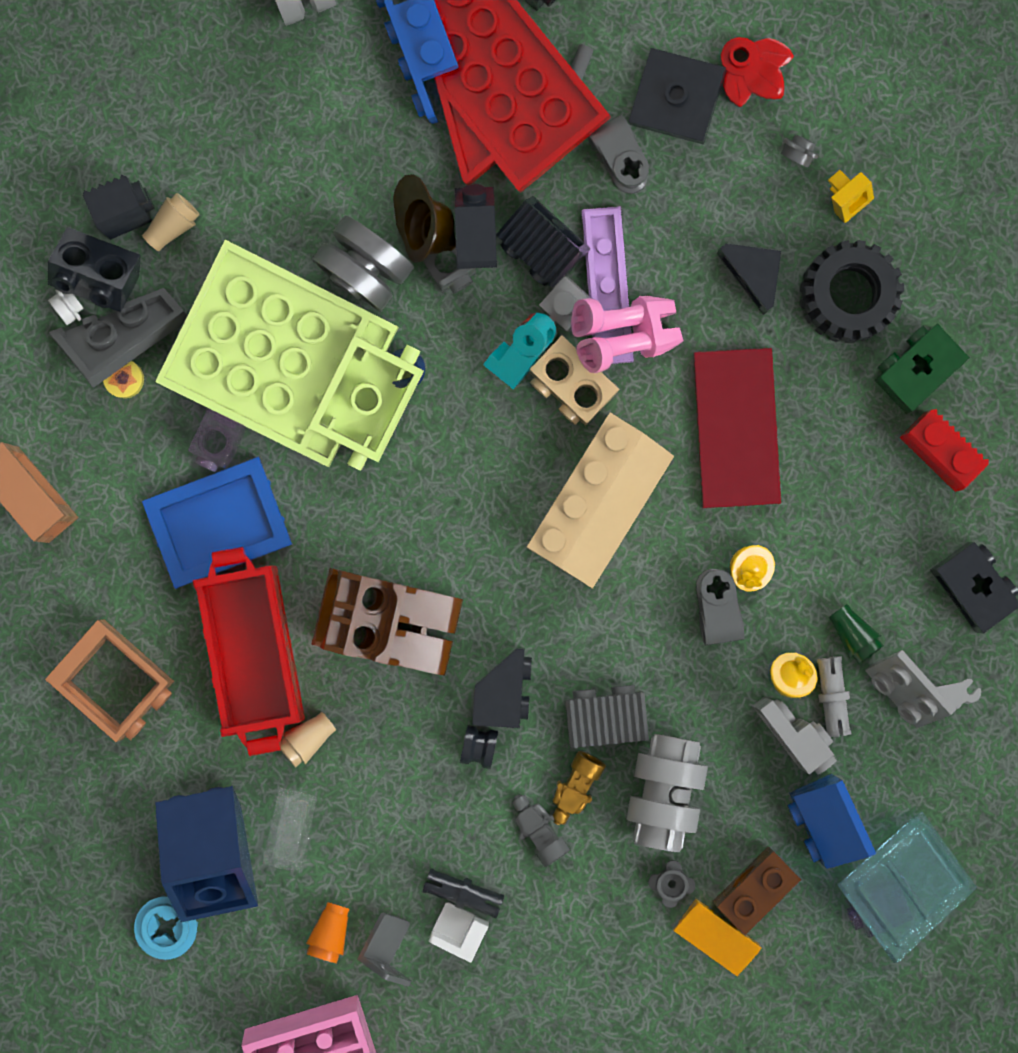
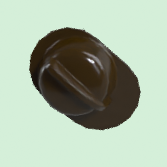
M414 174L405 175L399 180L394 190L393 202L396 226L405 244L409 259L417 263L422 262L428 254H439L443 251L454 250L456 248V238L454 234V215L451 209L431 198L421 178Z

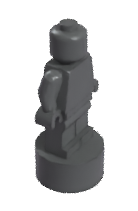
M518 794L514 797L512 804L517 812L521 811L515 819L521 833L520 837L522 840L528 836L531 838L539 852L536 855L543 866H549L568 853L570 848L562 837L558 838L548 824L554 820V817L549 815L540 804H534L529 807L530 802L525 795L520 796Z

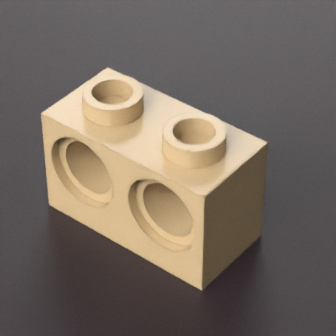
M563 336L529 370V373L534 377L530 384L545 398L552 394L563 405L558 410L574 425L581 421L586 426L619 391V388L602 372L590 373L579 360L577 349ZM555 360L562 361L568 368V375L560 381L552 380L546 374V366ZM581 387L591 388L596 394V403L589 408H583L576 403L574 393Z

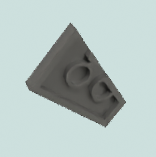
M162 288L126 302L121 312L116 311L101 318H97L96 314L82 319L83 325L64 331L61 327L49 333L92 388H94L184 324L187 315L171 295Z

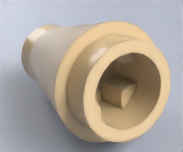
M176 193L171 199L166 198L149 228L142 236L150 246L160 251L165 245L195 226L194 220L200 214L190 202Z
M321 712L316 717L284 732L283 738L280 741L281 751L295 768L302 762L307 764L326 739L336 731V728L326 715Z

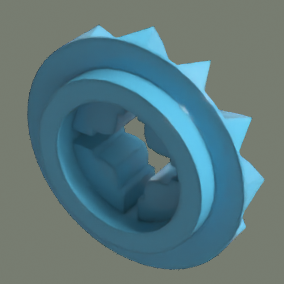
M163 895L148 901L140 909L135 919L134 933L143 951L154 958L166 960L181 956L192 946L196 939L198 922L191 920L181 923L178 920L172 929L177 941L167 933L154 938L153 934L160 927L159 917H163L166 921L174 920L178 917L168 896Z

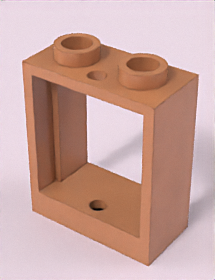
M0 443V503L34 542L50 543L79 517L18 446Z
M105 619L97 620L45 679L115 742L123 740L125 736L132 740L146 724L142 717L151 707L157 711L169 699L172 692L168 688L174 682ZM107 639L157 683L121 724L114 720L71 681Z

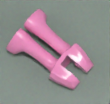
M639 296L632 302L630 307L603 310L598 300L592 298L578 300L574 304L571 317V328L575 337L589 336L627 326H632L634 332L611 338L594 337L580 341L577 345L579 360L590 373H599L611 366L614 356L640 351L641 355L645 358L655 357L678 346L684 341L680 328L663 329L660 320L661 318L676 314L675 301L652 296Z

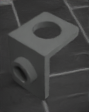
M455 248L454 250H452V251H450V252L454 253V254L456 255V257H457V252H456V248ZM428 254L423 260L443 294L450 289L455 294L466 288L473 282L471 277L476 274L475 268H456L451 273H441L435 266V258L438 254Z
M382 912L358 957L360 962L381 978L407 987L410 986L412 981L392 967L390 963L410 926V922Z

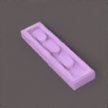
M621 206L583 209L581 212L584 243L591 248L585 255L588 295L590 298L598 300L603 310L629 307ZM631 326L595 333L592 335V338H611L631 334ZM633 352L614 356L612 364L634 362Z

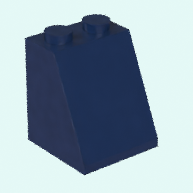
M233 786L225 788L215 787L207 792L188 796L177 795L168 800L155 802L161 883L180 922L257 907L258 900L243 814Z

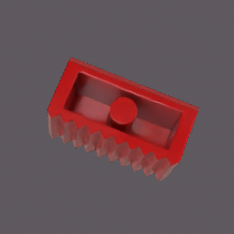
M937 409L924 412L899 437L955 492L964 490L989 465V459H983V454H977V448H972L971 443H966V437H960V431L954 432V426H949V420H943V415H937Z

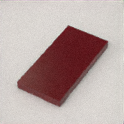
M772 348L694 352L702 509L781 504Z

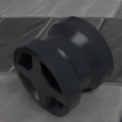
M467 725L460 763L469 764L477 762L483 768L491 769L498 731L489 730L488 732L478 731L476 726Z

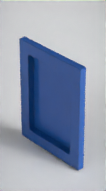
M260 457L253 458L142 501L157 540V547L160 548L175 589L192 583V580L208 577L212 563V552L243 546L246 556L253 560L292 545L284 523L285 518L281 515L270 486L271 481L267 478ZM242 563L215 568L216 573L240 565Z

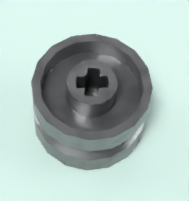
M344 215L333 232L336 240L349 252L346 253L335 245L323 243L312 258V261L327 273L334 283L358 300L361 299L374 309L382 312L393 295L390 287L377 277L378 274L393 283L402 284L414 269V266L370 229L355 219Z

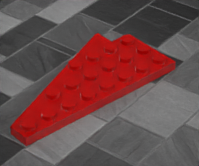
M434 0L459 66L455 70L434 78L461 177L466 185L474 183L491 167L497 164L521 193L611 118L610 114L517 0Z

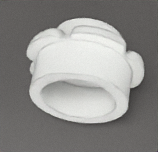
M56 289L57 294L50 298L48 302L66 325L75 319L80 321L81 317L78 312L84 309L73 294H63Z

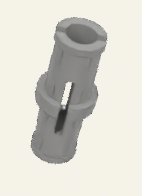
M842 656L816 659L822 694H818L819 702L823 703L827 733L830 737L851 735L846 703L850 696L849 691H845L841 664Z

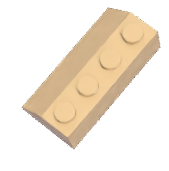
M609 413L526 548L593 589L674 458V455L643 432Z

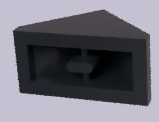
M726 243L718 250L717 255L764 315L774 306L781 251Z

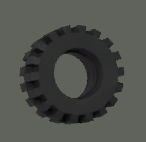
M849 240L842 241L834 247L832 245L825 249L806 269L803 275L804 280L800 284L799 290L802 293L800 306L801 309L805 308L807 315L805 319L808 324L813 322L817 327L815 331L820 335L825 333L830 336L828 340L834 342L844 340L845 343L867 340L889 325L896 317V311L901 308L903 300H900V295L904 292V283L900 284L898 278L902 273L899 267L894 269L891 262L894 260L889 253L886 256L881 254V247L876 244L869 247L865 245L866 241L857 240L855 243H849ZM843 270L860 273L871 285L872 303L866 311L860 314H849L842 311L831 298L830 282L837 273Z

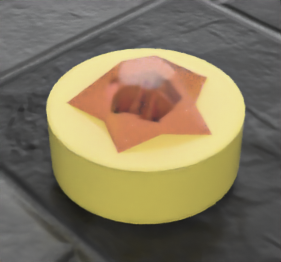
M130 361L105 379L103 383L109 393L118 398L126 399L140 392L144 384V375L141 368L135 362Z

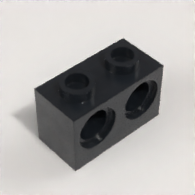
M67 227L48 260V285L55 287L62 293L74 294L87 299L99 307L121 312L138 281L141 255Z

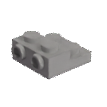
M763 697L752 705L802 771L807 774L813 771L821 774L837 761L833 752L828 747L833 743V740L819 723L816 724L814 721L809 723L801 718L796 721L788 707L778 699L773 701Z

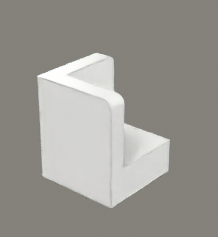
M447 902L429 936V942L471 963L489 927V921Z

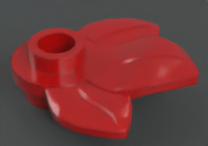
M736 37L724 45L720 57L722 66L726 67L723 88L726 96L732 103L740 108L748 101L752 93L756 96L772 100L783 97L784 79L779 68L787 65L794 58L793 53L785 44L771 38L753 42L745 37ZM743 50L746 52L748 59L745 62H738L734 58V52Z

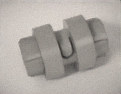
M654 734L651 738L649 754L638 753L634 777L645 779L642 797L630 796L626 820L636 823L633 837L635 844L659 850L680 852L681 848H683L685 832L696 833L700 809L689 806L692 788L704 790L708 766L698 764L701 749L700 742Z

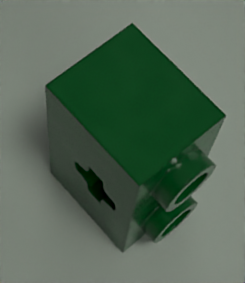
M938 323L929 330L922 325L906 340L910 347L900 357L893 352L877 367L882 373L874 381L905 414L913 412L970 358ZM923 358L927 362L923 367L924 372L915 374L911 370L915 366L913 360L917 361Z

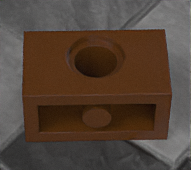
M768 846L713 902L746 935L801 879Z

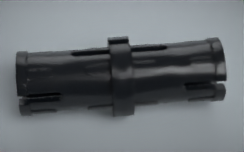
M433 868L430 869L427 879L441 883L442 886L425 882L423 893H429L455 902V907L462 909L463 906L490 915L492 918H497L500 909L485 903V901L488 900L502 905L504 894L471 884V879L464 878V881L435 871Z

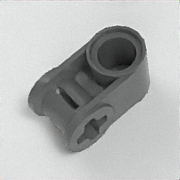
M619 115L604 123L587 137L591 147H596L599 151L596 156L604 164L611 179L620 191L634 194L645 187L649 173V164L623 115ZM629 165L632 170L638 168L636 179H633L631 175L623 176L625 166Z
M719 569L703 571L696 581V592L699 604V623L704 645L744 640L743 619L738 605L736 584L733 577ZM715 576L718 581L725 583V588L719 590L718 597L706 590L707 585L713 583V577Z

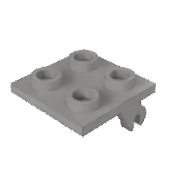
M903 650L871 664L865 670L872 678L874 687L880 693L887 695L898 707L900 716L916 728L950 716L963 703H974L981 696L980 688L974 690L970 695L967 693V688L973 683L972 679L935 687Z

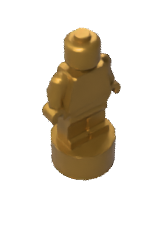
M578 751L571 764L573 769L566 784H562L560 780L557 782L553 803L558 808H556L552 815L554 823L557 825L566 824L570 814H579L586 804L592 801L591 795L587 796L586 793L593 781L600 778L606 767L602 761L586 752Z

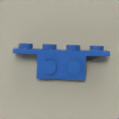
M376 0L379 9L386 6L391 20L384 24L392 44L400 43L404 57L399 58L398 62L406 81L413 79L418 93L411 95L417 113L419 117L426 115L431 125L437 123L438 119L424 81L455 70L459 66L435 1L407 0L395 5L394 0Z

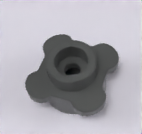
M795 134L793 140L786 137L783 140L786 145L781 154L809 168L813 158L818 159L820 155L813 151L816 146L815 143Z
M675 860L668 861L666 868L659 874L651 875L648 881L649 887L652 890H657L662 897L663 905L668 908L677 906L679 900L695 890V881L692 878L686 877L681 870V864ZM671 880L675 881L676 883L675 887L673 888L668 886V883Z

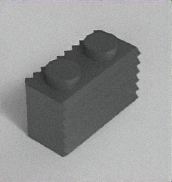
M635 685L611 687L612 694L596 696V689L572 691L573 698L565 699L570 748L649 740L644 692H635Z

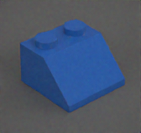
M829 774L789 793L793 803L787 805L796 826L798 827L803 824L807 831L809 839L804 840V844L813 862L820 860L821 864L828 869L876 854L843 780L833 774Z

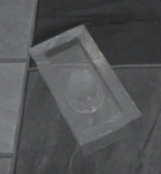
M285 787L279 788L262 862L263 865L301 873L319 795Z

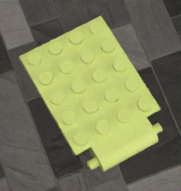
M225 240L155 382L327 467H330L342 444L354 450L347 464L361 471L367 458L377 462L380 461L424 370L414 366L421 351L409 345H406L400 358L387 352L399 328L398 326ZM414 374L405 388H397L392 384L393 381H400Z

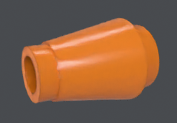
M327 902L306 942L309 945L307 955L337 964L339 954H344L348 908Z

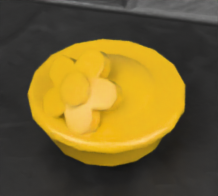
M760 545L741 548L733 555L730 562V575L733 577L736 586L747 592L757 591L765 587L771 580L775 570V561L772 553Z
M785 653L779 655L773 661L770 669L772 683L781 695L788 698H801L809 695L815 689L818 680L817 671L813 663L801 654Z

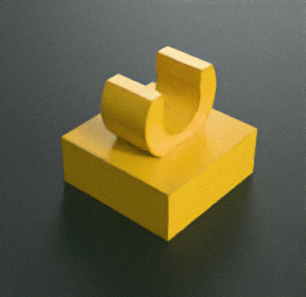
M841 170L828 179V182L832 185L830 190L834 194L831 197L834 212L844 223L848 222L874 199L872 182L862 172L851 181Z

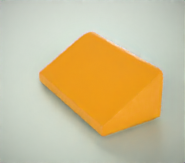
M698 899L693 901L673 929L674 932L736 976L745 969L762 949L759 943L748 935H744L737 927Z

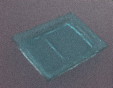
M922 811L911 818L875 851V855L868 857L838 884V887L893 963L899 962L977 888Z

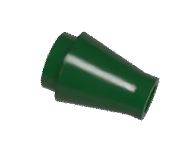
M848 604L829 617L835 626L849 659L853 657L858 664L864 662L884 647L879 640L881 635L858 616Z

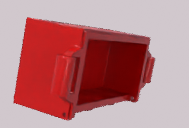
M243 546L212 552V563L208 577L192 581L197 591L203 634L204 639H206L213 677L212 683L213 688H215L222 726L220 729L221 737L238 735L241 742L247 748L249 756L281 751L280 741L285 725L302 722L305 720L278 568L273 565L255 568L252 561L246 556ZM246 562L247 570L222 575L216 574L215 568ZM277 728L278 735L247 741L246 733Z

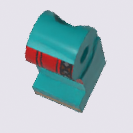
M543 313L531 314L515 329L511 346L503 342L491 353L483 365L514 389L527 376L530 368L539 360L556 336L554 322Z

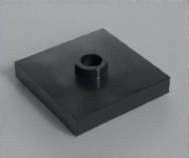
M651 48L628 121L629 125L704 145L726 74V67Z

